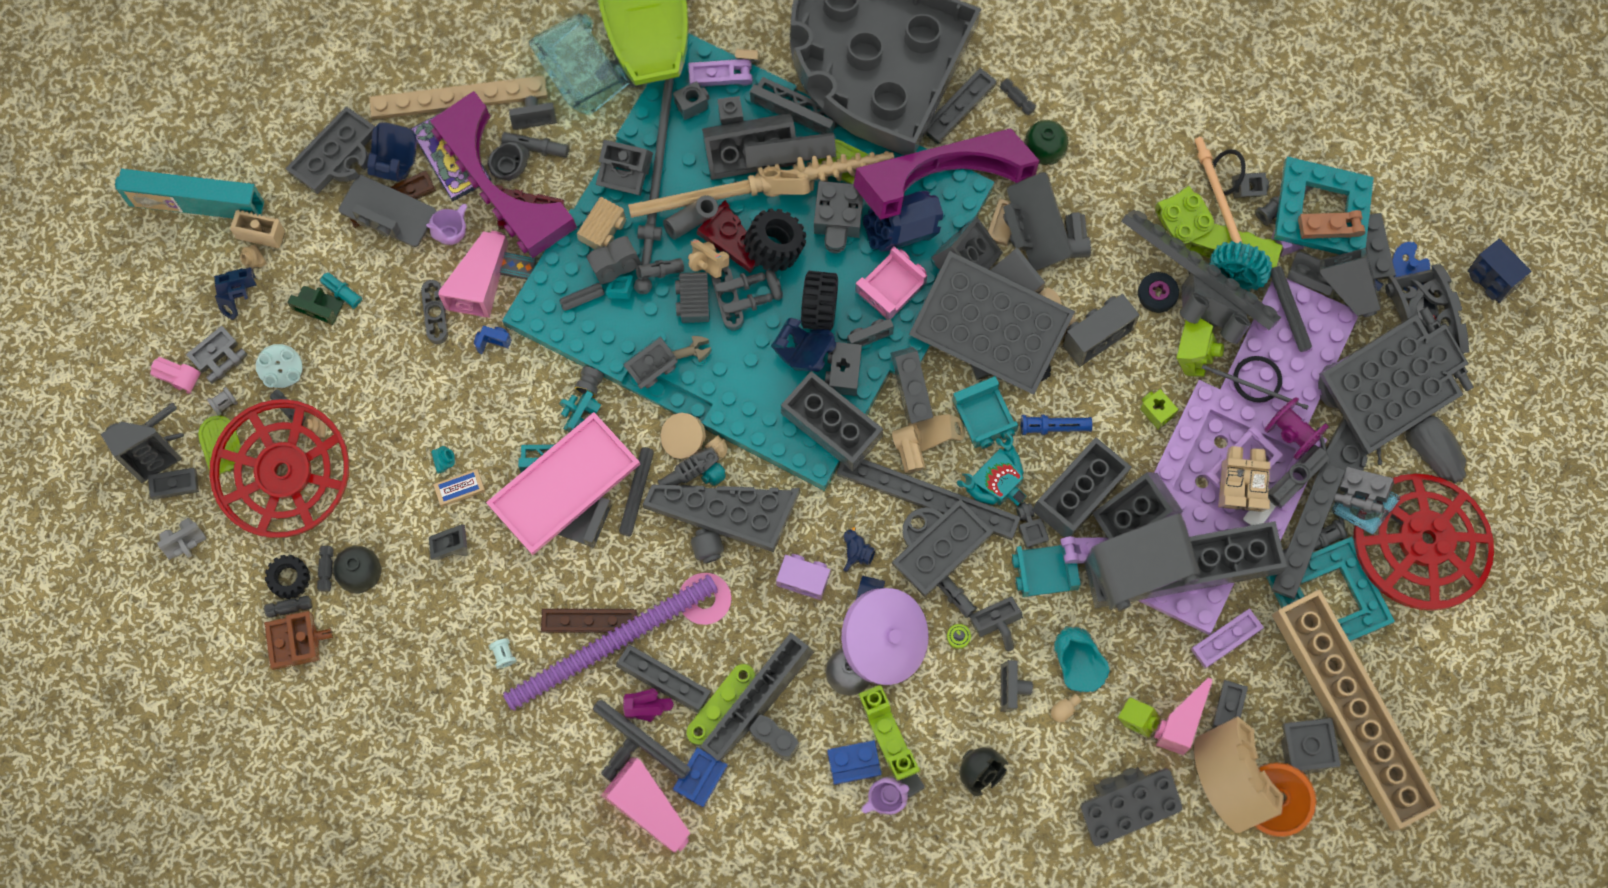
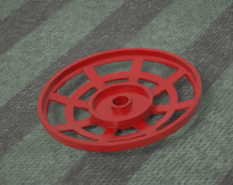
M288 399L270 400L245 409L226 425L212 451L209 477L217 504L234 524L247 532L261 537L288 538L312 530L335 510L347 487L350 460L341 432L324 413L300 401ZM276 408L295 409L292 423L278 422L264 426L258 414ZM304 412L320 419L330 428L334 435L322 442L313 431L302 426ZM249 419L256 432L243 443L238 453L224 449L232 434ZM277 430H290L288 442L274 443L269 433ZM300 433L309 437L316 444V447L306 453L297 447ZM260 438L266 448L260 452L257 458L246 456L250 447ZM339 443L343 457L342 481L330 478L331 463L327 450ZM322 455L324 464L323 476L311 474L310 461ZM221 458L235 462L234 480L237 490L225 496L221 490L219 478ZM282 464H286L288 467L287 474L278 476L277 468ZM243 465L254 468L255 481L244 486L242 479ZM308 483L320 485L315 495L305 503L300 492ZM326 488L339 490L330 507L313 521L309 509L320 500ZM260 489L270 495L266 508L256 504L249 495ZM292 497L297 507L289 511H275L280 498ZM242 498L252 510L263 515L258 527L251 526L240 519L228 504ZM300 515L305 525L299 529L284 532L267 531L272 518L281 519Z
M1416 473L1394 477V484L1405 480H1412L1415 492L1400 496L1389 512L1384 511L1380 520L1382 522L1379 525L1378 535L1364 536V528L1356 524L1354 525L1355 551L1364 573L1380 592L1406 607L1417 610L1436 611L1463 603L1482 587L1493 565L1494 539L1484 512L1467 492L1443 478ZM1422 480L1439 483L1454 490L1458 495L1452 501L1440 494L1427 492ZM1417 498L1420 511L1409 515L1398 506L1406 501ZM1427 498L1440 501L1448 507L1442 514L1429 509ZM1466 500L1480 516L1486 534L1474 532L1470 519L1460 508ZM1360 509L1356 518L1365 521L1367 513L1364 512V509ZM1455 513L1463 521L1467 532L1455 531L1450 522ZM1393 514L1403 523L1398 533L1387 534L1388 521ZM1423 533L1431 535L1433 539L1432 544H1428L1423 540ZM1457 542H1469V550L1465 562L1454 553ZM1399 543L1402 552L1406 556L1400 564L1393 556L1388 544ZM1476 543L1488 544L1487 563L1483 573L1478 578L1469 567L1475 557ZM1380 545L1385 559L1394 569L1386 580L1378 574L1372 565L1365 546ZM1447 560L1458 569L1449 576L1439 578L1438 565ZM1413 563L1428 567L1429 578L1417 576L1409 572L1408 569ZM1462 576L1472 585L1463 594L1440 601L1439 586L1450 584ZM1401 577L1418 585L1429 586L1430 601L1409 597L1397 591L1393 586Z

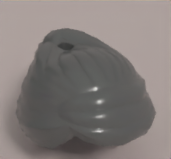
M508 142L500 145L493 150L488 158L487 164L491 174L505 181L517 178L524 172L527 166L530 151L519 143Z

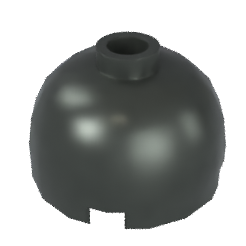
M354 545L347 547L334 560L333 572L335 580L342 589L350 593H363L373 588L381 577L382 567L379 558L372 550L364 546Z
M981 747L965 753L959 772L961 782L974 796L983 795L981 790L989 783H991L992 789L1002 780L1007 771L1004 765H1008V761L996 750Z

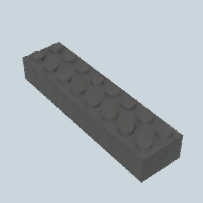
M1276 522L1191 536L1190 540L1201 572L1198 577L1199 580L1189 585L1177 581L1135 597L1133 601L1282 574L1287 568ZM1086 558L1084 564L1094 608L1108 606Z

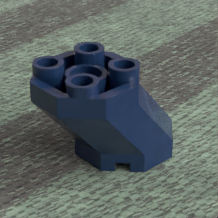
M918 191L904 196L900 215L880 220L870 208L868 215H865L863 218V225L867 232L869 245L872 249L885 252L890 251L893 246L901 248L916 242L931 240L940 233L941 226H937L938 221L943 219V211L939 198L935 195H930L928 191Z

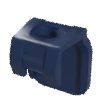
M378 123L372 132L371 153H369L367 164L368 175L396 182L408 177L410 167L414 165L416 157L417 136L415 132L408 127L392 123Z
M788 318L771 344V347L794 370L819 372L825 365L823 361L825 354L832 352L836 347L837 343L835 342L834 334L824 329H812L810 332H806L799 327L802 321ZM789 335H792L795 347H786L789 343L786 340Z

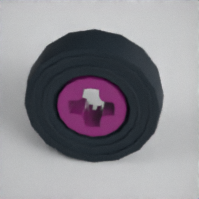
M1150 273L1143 278L1138 287L1139 301L1144 308L1151 312H1166L1174 307L1179 298L1178 284L1172 276L1166 273ZM1158 287L1161 288L1162 293H1164L1161 294L1160 297L1156 296V292L1153 291L1157 290Z

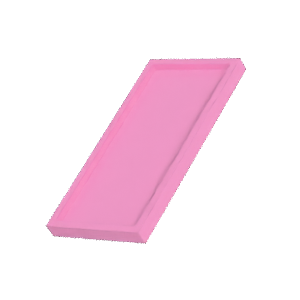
M593 412L486 503L533 556L636 469L640 462Z

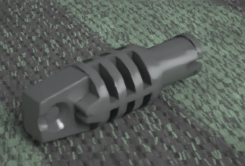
M712 446L676 465L675 471L659 479L658 483L659 485L688 483L707 471L719 460V456Z

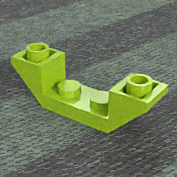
M878 685L859 693L868 722L887 765L896 780L899 781L920 772L913 754L907 748L891 713V707L882 686Z

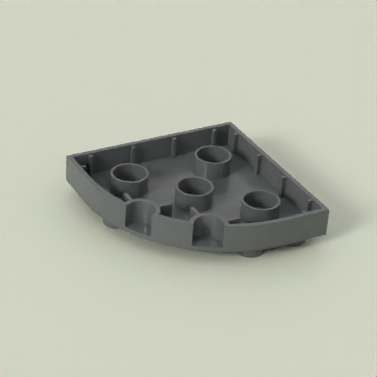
M793 0L789 35L793 65L808 95L838 125L853 135L902 155L916 153L978 26L982 8L961 0Z

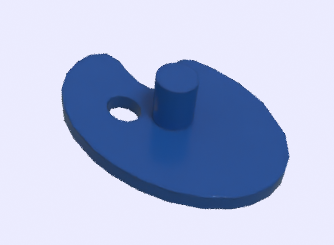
M1405 242L1396 249L1392 259L1395 277L1430 270L1429 259L1424 258L1418 261L1415 258L1416 243ZM1403 255H1408L1409 260L1404 261Z

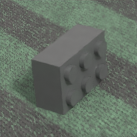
M1124 294L1117 298L1112 296L1104 303L1105 306L1097 310L1095 308L1085 316L1086 319L1080 323L1076 321L1067 328L1068 331L1063 347L1079 367L1135 329L1140 314Z
M1146 472L1092 514L1107 537L1111 539L1166 517L1181 514L1183 511L1158 473Z

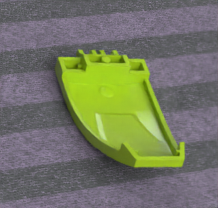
M598 0L612 49L621 67L634 85L680 77L688 44L687 0Z

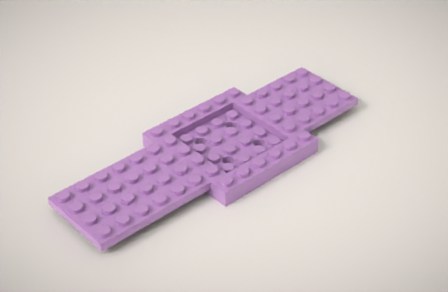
M1287 279L1312 344L1310 350L1300 352L1272 281L1262 303L1274 308L1281 319L1270 330L1255 319L1253 320L1228 374L1233 376L1236 366L1243 359L1251 356H1263L1272 360L1282 374V386L1278 394L1291 399L1297 397L1300 399L1299 403L1308 405L1307 410L1298 405H1295L1292 410L1302 418L1304 423L1309 424L1321 398L1320 395H1322L1321 389H1318L1319 373L1327 365L1338 361L1358 316L1350 307ZM1250 361L1242 366L1238 374V378L1273 392L1276 389L1277 374L1266 362ZM1225 378L1220 389L1198 380L1154 472L1158 473L1182 509L1181 515L1189 537L1251 526L1243 520L1248 510L1218 508L1220 490L1205 477L1206 473L1228 452V448L1234 446L1251 426H1254L1283 454L1269 469L1268 488L1271 489L1302 458L1300 457L1297 460L1293 458L1301 447L1296 442H1285L1281 437L1282 429L1277 425L1268 433L1264 430L1276 413L1288 402L1275 397L1261 403L1249 401L1237 392L1234 382ZM1239 383L1241 389L1249 396L1255 398L1268 396V394ZM1218 437L1224 438L1227 446L1225 448H1218L1214 444V439ZM1252 437L1242 446L1243 459L1250 460L1251 449H1264ZM1320 439L1315 444L1318 447H1321ZM1265 450L1266 459L1269 461L1273 456ZM1222 468L1216 473L1220 479ZM1293 473V477L1296 480H1303L1301 474ZM1198 477L1205 478L1208 486L1206 488H1199L1195 483V479ZM1307 483L1282 508L1276 506L1264 522H1276L1280 541ZM1234 583L1138 601L1210 635Z

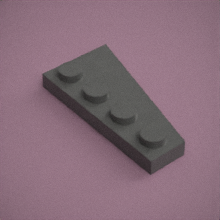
M1343 417L1326 447L1328 457L1330 458V465L1345 471L1347 467L1363 471L1368 459L1367 454L1364 453Z

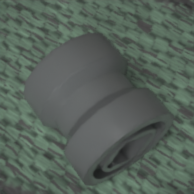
M584 366L580 373L581 379L576 382L574 388L582 394L588 390L593 393L592 397H596L598 392L597 386L602 382L604 374L597 369Z

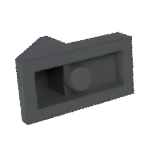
M461 524L429 536L430 557L432 560H440L454 554L468 556L465 525Z

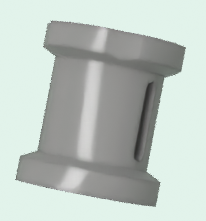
M224 387L223 391L214 398L209 397L207 399L218 416L230 405L238 403L227 387Z

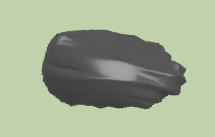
M1429 416L1406 430L1408 443L1440 478L1450 480L1454 484L1463 481V478L1466 477L1464 470L1466 458L1455 435L1438 417Z

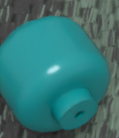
M715 462L707 471L702 473L701 479L705 484L710 483L712 486H716L725 479V469L720 463Z

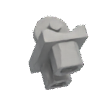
M190 518L180 522L181 530L176 533L166 530L159 534L160 542L157 544L169 560L183 553L188 558L192 557L193 554L190 549L207 539L196 522H193Z

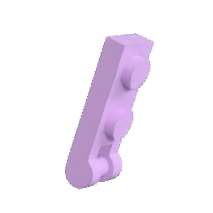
M740 59L689 63L690 84L697 81L699 86L752 84V75L749 71L751 69V61ZM734 70H740L741 74H734Z
M1072 536L1062 538L1061 545L1065 548L1066 553L1064 555L1065 563H1084L1091 548L1103 541L1109 540V538H1074Z

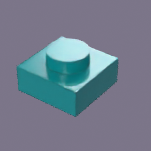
M620 275L609 282L605 292L607 297L612 299H629L635 283L634 277Z

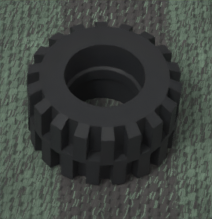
M772 208L768 209L767 212L765 210L761 211L753 219L745 235L744 244L746 246L744 249L746 253H749V259L754 260L755 265L758 267L761 265L764 270L772 269V272H777L778 269L785 271L787 267H792L806 244V232L803 231L804 226L798 223L799 220L796 217L790 216L791 213H784L781 209L774 211ZM768 236L776 238L782 244L775 243Z
M807 272L801 308V325L803 328L832 330L835 321L838 293L837 273Z

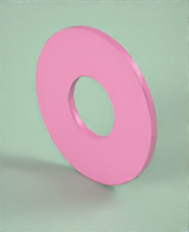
M712 573L693 575L681 587L684 591L686 586H693V582L698 583L700 578L703 580L705 575L708 574L718 589V593H714L715 602L710 608L702 609L693 604L691 605L692 608L685 609L686 611L683 615L696 624L708 625L719 621L726 615L731 605V592L728 585L722 578Z

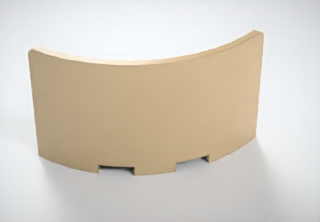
M1239 717L1196 737L1194 740L1195 763L1202 787L1217 814L1235 833L1243 832L1282 813L1284 795L1274 786L1265 771L1260 772L1255 761L1258 759L1254 740L1255 730Z

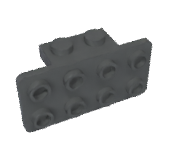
M1041 172L1009 186L1007 193L1011 203L1003 206L1005 212V223L1011 231L1010 240L1012 245L1019 250L1026 251L1028 261L1036 271L1070 258L1072 256L1071 246L1048 174Z
M359 175L360 177L355 179L339 207L340 214L355 220L363 227L375 229L383 236H390L412 247H418L429 228L426 224H429L430 218L437 212L436 209L366 176Z
M1138 767L1126 769L1118 776L1101 780L1100 783L1094 785L1098 796L1082 802L1080 805L1091 841L1095 846L1103 845L1179 813L1183 808L1172 773L1168 768H1163L1146 776Z

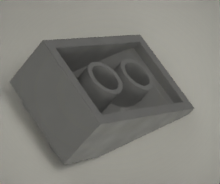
M976 216L945 242L931 258L936 267L941 269L948 252L951 251L982 267L990 269L1003 252Z

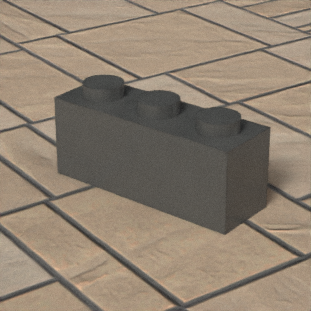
M913 347L891 352L906 419L912 424L934 418L918 351Z

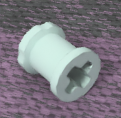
M508 638L497 640L489 645V649L493 650L497 661L495 664L497 669L505 668L517 662L516 658L511 654Z

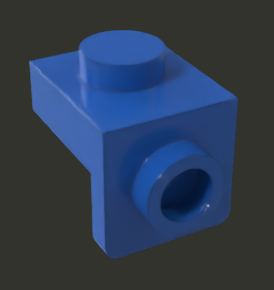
M483 326L481 332H477L474 345L478 353L483 354L487 342L509 349L512 340L508 331L501 327L493 329Z

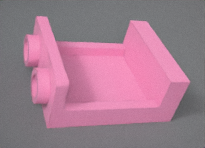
M894 246L890 249L889 256L865 279L862 277L856 283L855 291L886 319H892L927 283L925 269L919 264L915 265L909 260L910 258L902 249L898 250Z

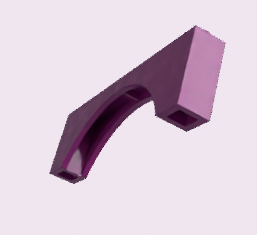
M473 91L431 119L430 122L433 126L431 132L438 142L442 140L445 143L443 148L450 157L455 156L457 159L455 164L462 173L467 172L469 175L467 179L472 187L480 189L481 193L479 195L485 204L493 206L492 212L497 220L501 221L503 219L506 223L504 228L511 238L516 236L519 240L517 245L524 254L528 252L533 259L575 230L577 226L573 217L561 202L551 204L524 202L505 194L487 178L481 165L480 144L483 131L491 116L486 105Z
M1009 128L856 168L853 186L881 220L900 215L906 190L917 180L929 174L952 169H972L997 174L1018 183L1036 175L1039 159L1017 134Z

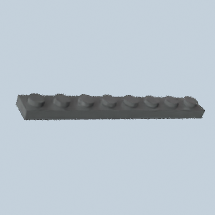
M1133 210L1127 213L1121 221L1268 330L1273 328L1281 319L1274 308L1261 303L1255 294L1246 292L1239 287L1240 285L1236 280L1227 278L1218 267L1205 262L1199 253L1190 251L1181 240L1168 235L1162 226L1153 224L1143 212Z
M865 459L862 460L854 471H851L843 463L840 464L837 471V476L923 508L936 509L942 514L947 512L961 499L993 531V534L1009 540H1013L1021 518Z

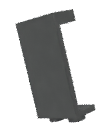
M601 497L600 500L595 502L558 535L594 548L611 509L610 500Z

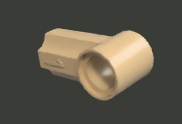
M912 424L893 430V442L900 452L905 473L917 472L926 468L920 448L921 435L917 425Z

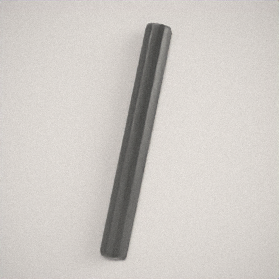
M600 700L595 703L593 707L595 713L680 779L687 777L690 772L689 766L605 701Z

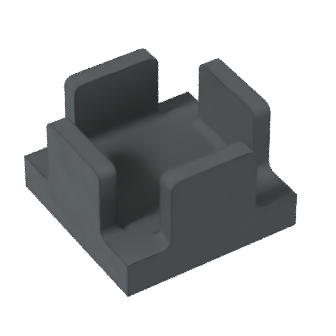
M1332 718L1291 722L1282 725L1284 738L1281 739L1285 764L1289 763V765L1296 767L1304 774L1324 772L1326 769L1341 767Z

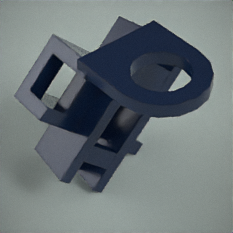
M251 267L214 276L215 299L221 313L230 320H234L238 316L235 298L244 296V299H248L247 288L257 286L254 280L256 276ZM224 305L231 309L232 314L225 310Z

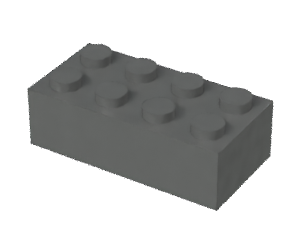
M812 371L781 404V414L851 471L855 470L883 438V428Z
M1095 437L1037 500L1032 511L1064 538L1071 537L1126 478L1132 466Z

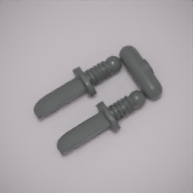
M768 270L765 274L758 273L751 276H745L742 273L740 278L714 285L718 292H725L743 286L745 290L750 289V284L764 281L766 278L772 294L767 293L766 295L754 298L752 294H749L747 299L723 305V311L732 313L747 308H752V311L757 310L756 306L771 302L773 298L781 300L783 293L775 272Z

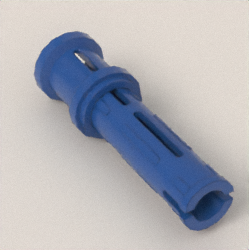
M1045 414L1040 417L1021 415V435H1026L1027 433L1046 435L1048 432H1092V417L1048 418ZM1060 424H1078V425H1060Z

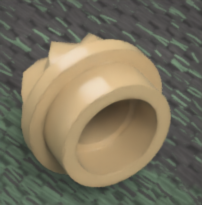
M719 435L704 446L705 449L712 446L719 459L725 457L728 449L726 440L721 439Z

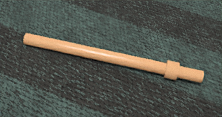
M1197 137L1194 140L1199 152L1197 156L1200 164L1204 165L1231 240L1235 243L1242 242L1214 169L1212 154L1206 148L1203 137Z

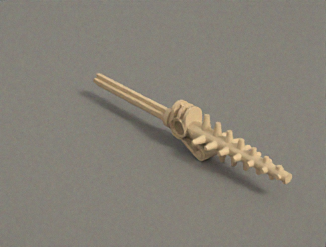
M885 151L875 155L874 152H871L870 156L861 157L859 153H856L855 157L847 160L845 154H842L841 159H837L836 162L832 161L831 155H827L826 161H822L820 165L817 157L813 156L812 163L809 162L807 167L804 166L802 157H798L797 164H794L793 169L780 170L778 164H775V167L767 166L764 169L760 167L757 168V175L748 176V180L629 204V211L632 218L688 206L704 195L711 196L715 200L748 193L755 196L759 192H763V194L769 197L780 194L804 195L814 190V180L820 179L821 181L828 182V177L834 176L837 181H841L842 173L848 172L851 176H855L856 168L893 159L894 154L893 152Z

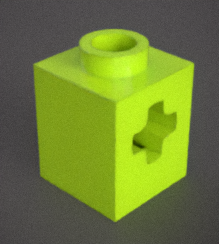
M1161 389L1156 393L1149 392L1142 399L1143 403L1140 408L1158 430L1173 419L1179 410ZM1159 405L1162 407V409L1158 408L1156 410L1153 408L1154 406L1158 407Z
M1129 697L1118 716L1125 727L1148 738L1158 728L1161 718L1153 707Z

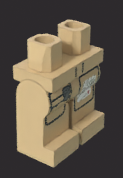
M1229 447L1227 457L1222 461L1218 508L1258 512L1269 510L1268 484L1270 462H1266L1265 449H1251L1250 460L1243 459L1242 447Z

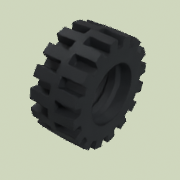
M281 555L279 559L277 557L274 558L275 562L269 563V569L265 571L267 575L265 582L268 588L282 599L299 597L298 595L300 593L303 594L305 592L304 589L308 588V582L311 578L306 564L293 555ZM286 568L295 569L297 572L295 582L289 586H283L279 583V575Z

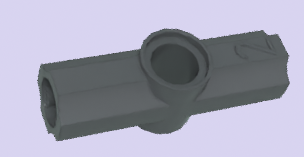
M1314 445L1268 491L1270 502L1282 508L1330 459L1327 452L1321 447ZM1293 473L1301 474L1303 480H1296L1293 477Z

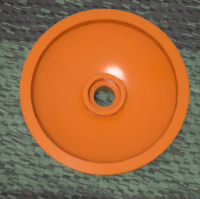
M1269 763L1259 767L1260 772L1265 771L1274 786L1286 795V799L1283 800L1282 813L1255 827L1266 834L1279 837L1290 836L1300 832L1309 824L1316 810V793L1312 783L1299 769L1285 763Z

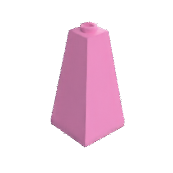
M498 231L483 232L439 290L438 295L445 310L490 318L500 278L502 261L508 247L505 235Z
M630 757L600 796L671 852L675 853L677 849L681 851L689 841L687 837L690 832L643 763L638 758Z

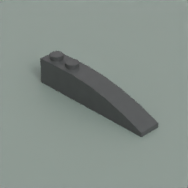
M790 632L700 747L720 762L749 732V728L757 717L764 715L815 651Z

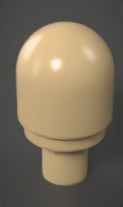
M1077 694L1073 695L1069 700L1066 698L1061 699L1052 707L1051 717L1056 722H1065L1076 711L1074 707L1082 700Z

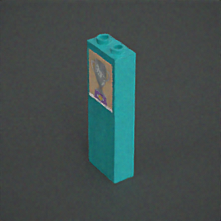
M122 168L115 180L116 190L129 207L233 219L238 209L240 212H252L253 215L256 213L257 216H262L265 202L256 186L251 183Z

